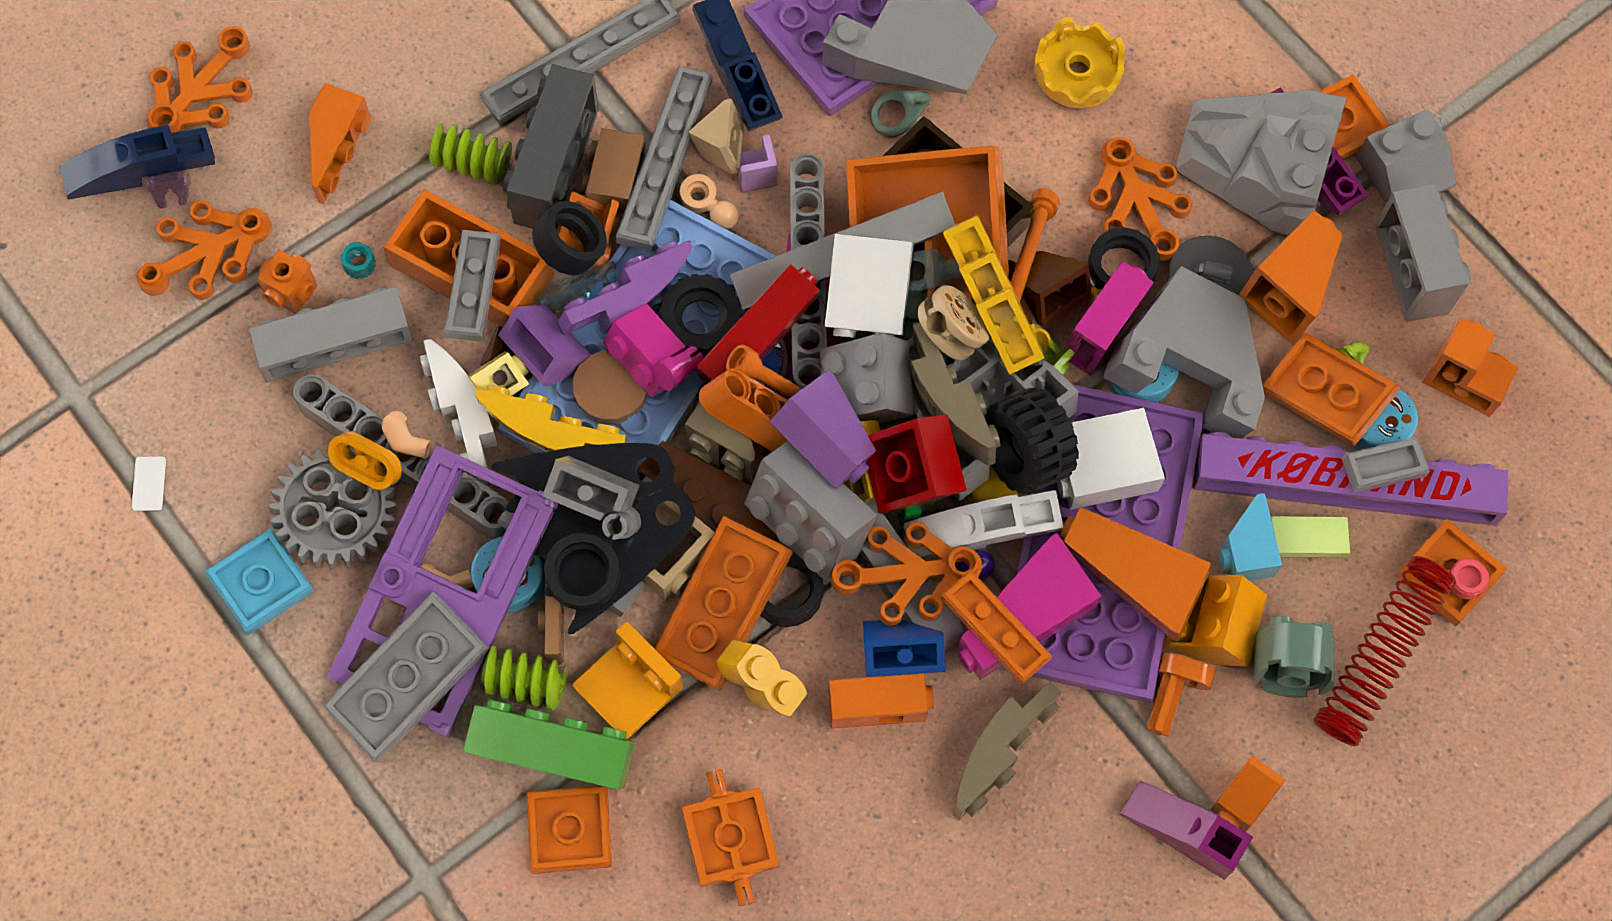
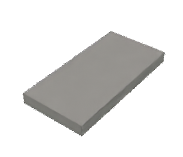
M432 592L332 695L323 707L375 762H381L490 647L438 593Z

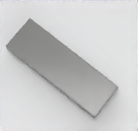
M462 230L444 330L446 338L484 342L501 242L499 233Z

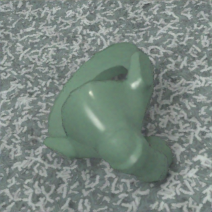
M896 90L882 95L872 106V125L877 132L887 137L903 135L919 121V117L925 107L929 105L931 100L930 94L920 91ZM898 101L905 107V118L897 126L888 127L883 125L879 119L880 109L887 102Z

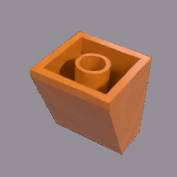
M1316 210L1257 267L1239 293V296L1245 298L1246 304L1292 345L1298 341L1320 313L1343 236L1329 218L1321 216Z

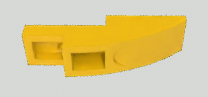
M488 385L487 391L476 390L475 397L478 403L497 422L522 440L548 452L589 445L626 443L627 441L626 435L619 434L620 429L614 426L598 424L597 429L582 426L583 421L566 416H560L559 421H554L555 409L553 404L547 403V397L526 393L525 398L509 395V389Z

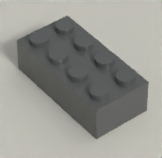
M552 64L548 76H542L538 86L537 95L539 101L537 107H531L526 121L528 132L525 139L518 141L515 151V160L517 162L514 171L509 170L507 172L503 185V191L508 196L507 208L511 209L514 224L533 229L535 222L549 207L556 202L565 201L567 195L571 192L599 112L594 74Z

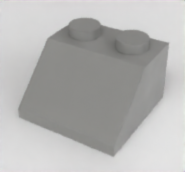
M1429 109L1367 136L1356 156L1385 203H1387L1391 194L1395 191L1436 184L1440 194L1455 187L1457 184L1448 138Z

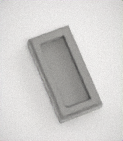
M1417 437L1346 453L1341 458L1353 493L1426 477L1430 472Z

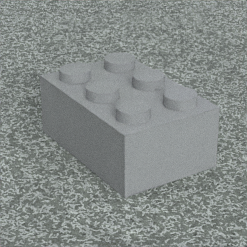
M1436 184L1393 192L1375 223L1376 232L1406 322L1449 314L1470 284L1469 267L1461 260L1458 251V235L1454 229L1450 228L1447 219V203L1444 197L1439 196Z
M789 441L762 459L744 503L755 518L764 522L784 545L789 546L804 560L806 566L811 571L816 572L826 582L831 579L833 569L837 563L843 560L854 561L857 558L877 517V514L844 483L835 489Z

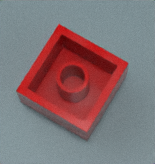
M948 414L917 418L868 435L876 451L866 461V464L870 467L868 473L879 514L912 508L967 491Z

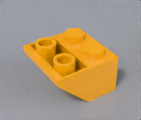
M1208 575L1179 642L1165 634L1162 648L1214 665L1249 666L1267 594L1243 575Z

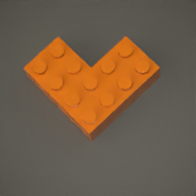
M995 145L846 160L850 227L943 192L955 225L978 214L1009 279L1003 157L1001 151ZM944 234L925 241L927 298L932 297L933 293L941 286L949 285L963 292L976 305Z

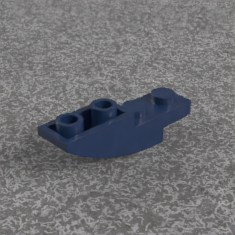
M704 0L693 4L692 10L706 40L705 47L729 98L732 99L748 131L782 119L783 116L756 53L751 52L730 1Z
M169 125L130 133L102 143L60 165L59 168L67 199L69 200L142 187V177L215 165V155L206 127L171 133Z

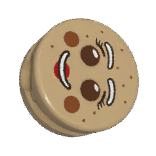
M941 286L933 293L932 297L927 298L918 307V318L927 336L943 353L953 359H967L974 353L975 348H980L989 339V332L976 305L963 292L952 286Z

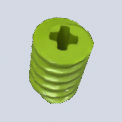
M439 124L430 145L429 159L432 166L439 168L444 165L445 170L451 172L457 169L458 173L464 176L471 173L472 178L476 180L484 177L485 181L489 184H494L498 180L501 181L510 164L512 154L511 142L507 141L502 150L498 149V138L493 137L487 146L485 145V134L479 133L475 141H471L470 129L466 128L461 137H458V127L452 124L448 132L445 133L443 124Z
M492 645L483 666L481 686H485V693L488 696L495 695L500 688L501 697L505 700L510 699L515 692L518 703H525L531 695V703L534 707L541 706L546 698L548 710L554 711L563 698L569 665L566 666L562 673L558 672V661L553 659L549 667L544 669L542 656L539 655L532 665H528L526 652H523L517 662L512 660V649L509 648L505 651L502 658H498L497 647Z

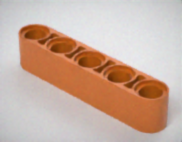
M734 368L728 369L700 389L699 400L707 413L771 452L788 441L770 423L772 418L788 400L743 372Z

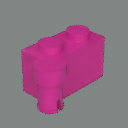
M647 303L615 320L603 341L609 353L626 368L634 381L643 387L651 397L664 390L669 391L681 385L685 381V377L696 371L697 365L704 359L701 352L694 357H690L698 349L694 346H689L685 350L686 346Z

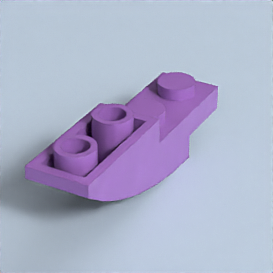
M690 240L680 245H677L676 241H672L656 250L657 255L648 259L640 255L627 261L623 265L625 269L617 278L618 283L604 287L597 292L599 296L586 301L585 297H581L567 304L564 307L566 311L558 320L563 334L566 335L595 321H598L605 334L609 331L615 320L645 303L651 304L685 263L693 248Z

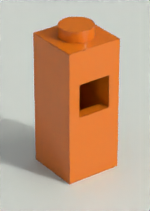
M924 674L829 680L828 695L831 729L925 722L928 709H934L932 685L925 686Z

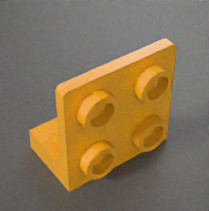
M626 621L615 631L617 643L573 683V689L611 728L626 731V739H629L683 689L682 676Z

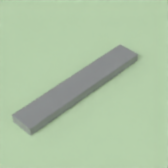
M643 0L480 92L481 100L498 124L502 125L538 104L539 98L537 93L542 76H548L552 64L591 74L679 24L680 15L668 0Z
M678 66L617 231V244L652 252L692 140L688 132L699 121L712 84V74Z
M940 192L835 234L912 242L914 246L943 235V231L954 226L955 222L944 193ZM835 234L730 274L742 309L744 311L749 310L790 264L797 270L801 267L808 270L817 279L818 283L829 279Z

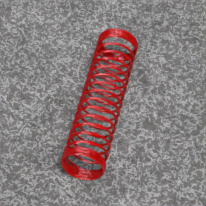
M1421 556L1411 557L1407 564L1408 570L1402 572L1403 580L1397 581L1395 584L1397 591L1390 592L1391 601L1384 602L1383 604L1385 612L1377 613L1378 622L1371 623L1370 625L1372 633L1364 635L1366 643L1357 646L1360 654L1351 656L1354 665L1345 666L1347 675H1342L1338 678L1341 686L1333 687L1332 692L1335 697H1327L1325 701L1328 707L1320 708L1314 718V722L1319 728L1345 744L1358 746L1361 739H1363V735L1359 730L1365 732L1368 729L1363 723L1352 716L1336 710L1329 703V700L1341 702L1349 710L1366 720L1373 721L1374 717L1358 705L1342 699L1335 690L1340 689L1348 692L1356 700L1374 710H1380L1381 708L1374 700L1348 688L1342 682V679L1352 680L1359 687L1379 699H1387L1384 692L1370 683L1353 677L1348 669H1358L1375 683L1388 689L1394 688L1393 684L1383 676L1359 666L1355 661V657L1364 658L1373 667L1390 677H1400L1399 673L1392 667L1365 655L1361 647L1371 648L1380 657L1398 667H1406V663L1402 659L1381 647L1372 645L1367 637H1376L1387 647L1403 656H1413L1412 652L1404 645L1389 637L1378 634L1374 630V626H1382L1394 637L1408 645L1419 646L1418 641L1403 630L1384 623L1380 616H1389L1394 622L1413 634L1425 635L1424 630L1417 624L1402 616L1390 613L1386 606L1388 604L1395 605L1402 613L1416 622L1427 626L1432 624L1430 619L1418 610L1396 602L1393 595L1400 594L1409 603L1423 612L1431 615L1438 614L1436 608L1430 603L1413 594L1403 592L1399 585L1401 583L1407 584L1423 598L1435 604H1444L1442 597L1434 591L1418 583L1408 581L1405 577L1406 573H1411L1428 587L1443 594H1450L1457 583L1450 571L1428 558ZM1416 587L1430 593L1431 595L1435 596L1438 600H1435L1427 596L1426 594L1418 590ZM1410 598L1415 599V600L1421 602L1422 604H1424V605H1426L1427 607H1429L1431 610H1428V609H1426V608L1420 606L1419 604H1417L1416 602H1414V601L1411 600ZM1405 609L1417 614L1418 616L1422 617L1425 621L1415 617L1414 615L1407 612ZM1401 621L1408 623L1409 625H1411V626H1413L1414 628H1416L1418 631H1416V630H1414V629L1408 627L1407 625H1405V624L1402 623ZM1394 631H1396V632H1398V633L1404 635L1405 637H1407V638L1410 639L1411 641L1406 640L1405 638L1401 637L1400 635H1398V634L1395 633ZM1390 643H1392V644L1398 646L1399 648L1403 649L1404 651L1399 650L1398 648L1394 647V646L1391 645ZM1386 655L1392 657L1393 659L1397 660L1398 662L1392 660L1391 658L1387 657Z

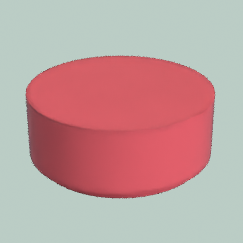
M1461 559L1449 570L1457 582L1451 592L1461 599H1474L1478 597L1489 584L1488 571L1477 560Z

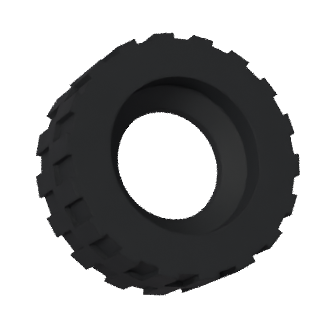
M692 274L691 277L679 279L676 284L671 285L667 289L666 295H663L661 299V308L659 307V318L686 346L685 350L689 346H694L698 349L690 357H694L701 352L705 358L742 317L741 303L735 294V289L731 285L728 286L725 280L714 278L709 274ZM697 301L711 303L716 307L720 315L716 328L706 334H696L689 331L682 321V315L686 307Z

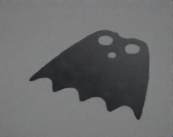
M649 443L579 446L497 462L491 467L493 470L513 475L520 484L538 492L539 490L544 492L555 460L570 456L640 485L635 496L639 505L635 510L640 515L641 526L638 532L629 538L614 540L612 535L607 537L602 530L604 519L597 520L561 504L554 511L534 555L547 557L548 552L557 541L569 534L586 532L600 536L612 546L618 556L621 574L617 591L608 602L596 609L576 610L575 617L568 629V634L570 635L589 624L639 584L681 542L693 525L696 514L694 506L688 494L676 487L673 480L675 466L668 452L661 446ZM644 458H652L657 461L660 467L659 476L651 482L640 480L635 473L638 461ZM515 494L506 506V510L510 513H515L522 497ZM665 501L676 503L681 512L679 520L669 526L661 524L655 514L658 505ZM574 550L567 554L561 562L559 568L560 580L564 587L572 593L579 595L590 594L599 589L604 582L606 576L605 563L601 556L592 550ZM547 587L545 590V595L548 597H554L549 588Z

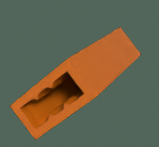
M1082 507L1079 508L1076 517L1069 515L1060 536L1065 538L1064 544L1074 558L1168 637L1179 642L1210 573L1211 563Z

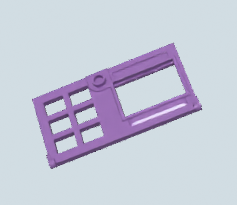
M436 445L327 677L343 685L355 673V671H352V666L365 639L382 645L388 639L387 636L371 629L385 597L407 608L400 622L401 625L432 592H436L491 647L559 503L542 497L543 491L533 490ZM464 471L522 497L477 593L420 567ZM488 651L453 686L441 713L431 709L419 722L428 725L429 729L442 736L451 737L456 721L484 664Z

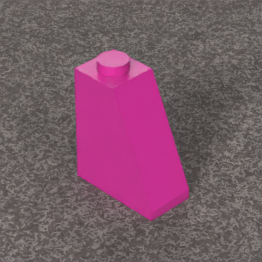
M1122 261L1074 328L1064 349L1071 348L1075 353L1069 359V362L1089 376L1096 370L1154 283L1142 269L1133 265L1129 266Z

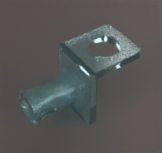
M936 248L912 253V261L922 262L926 270L924 277L920 281H909L908 292L930 288L939 289L943 285L950 286V281L964 279L955 257L946 258Z

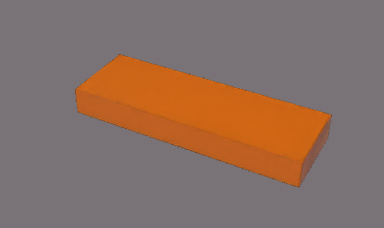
M971 570L941 594L940 599L1021 685L1051 660L1052 655Z

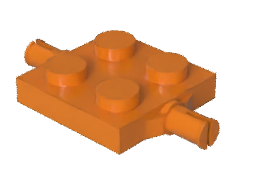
M715 769L718 785H716L713 770L706 773L711 796L702 802L683 806V817L701 888L719 883H734L738 906H746L743 889L746 893L748 905L756 902L749 879L758 873L777 869L780 865L760 787L743 792L727 791L723 770Z

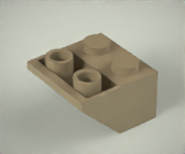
M699 402L685 423L687 452L726 472L735 479L752 486L756 476V461L751 439L711 416Z

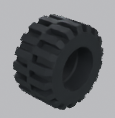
M1034 387L998 401L986 408L987 414H984L988 426L992 424L995 426L1000 440V447L996 448L995 464H992L991 467L996 472L997 477L1002 482H1005L1009 489L1012 491L1016 490L1021 495H1030L1072 475V471L1077 467L1076 459H1079L1078 440L1071 420H1069L1062 405L1058 404L1056 398L1052 395L1048 396L1045 390H1037Z

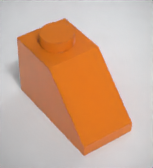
M1252 755L1235 774L1210 811L1246 832L1286 779Z

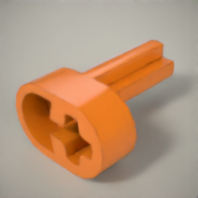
M1163 653L1158 668V675L1162 678L1146 730L1153 732L1155 735L1168 737L1184 685L1200 690H1210L1216 672L1215 668L1182 655Z

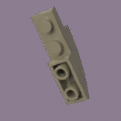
M920 322L913 324V344L920 359L911 361L912 382L931 416L948 414L955 443L988 466L995 464L996 448L1000 447V440L993 424L988 426L983 416L987 414L982 394L980 392L974 393L969 380L958 383L953 365H946L942 355L945 353L930 340Z
M1051 681L1024 707L1014 698L1010 697L982 732L966 764L957 791L953 816L958 821L966 813L971 817L977 814L988 802L984 795L994 786L999 790L1002 789L1014 777L1016 772L1012 768L1018 757L1009 748L1012 747L1015 751L1020 749L1032 736L1029 729L1038 720L1045 724L1060 708L1056 702L1062 691Z

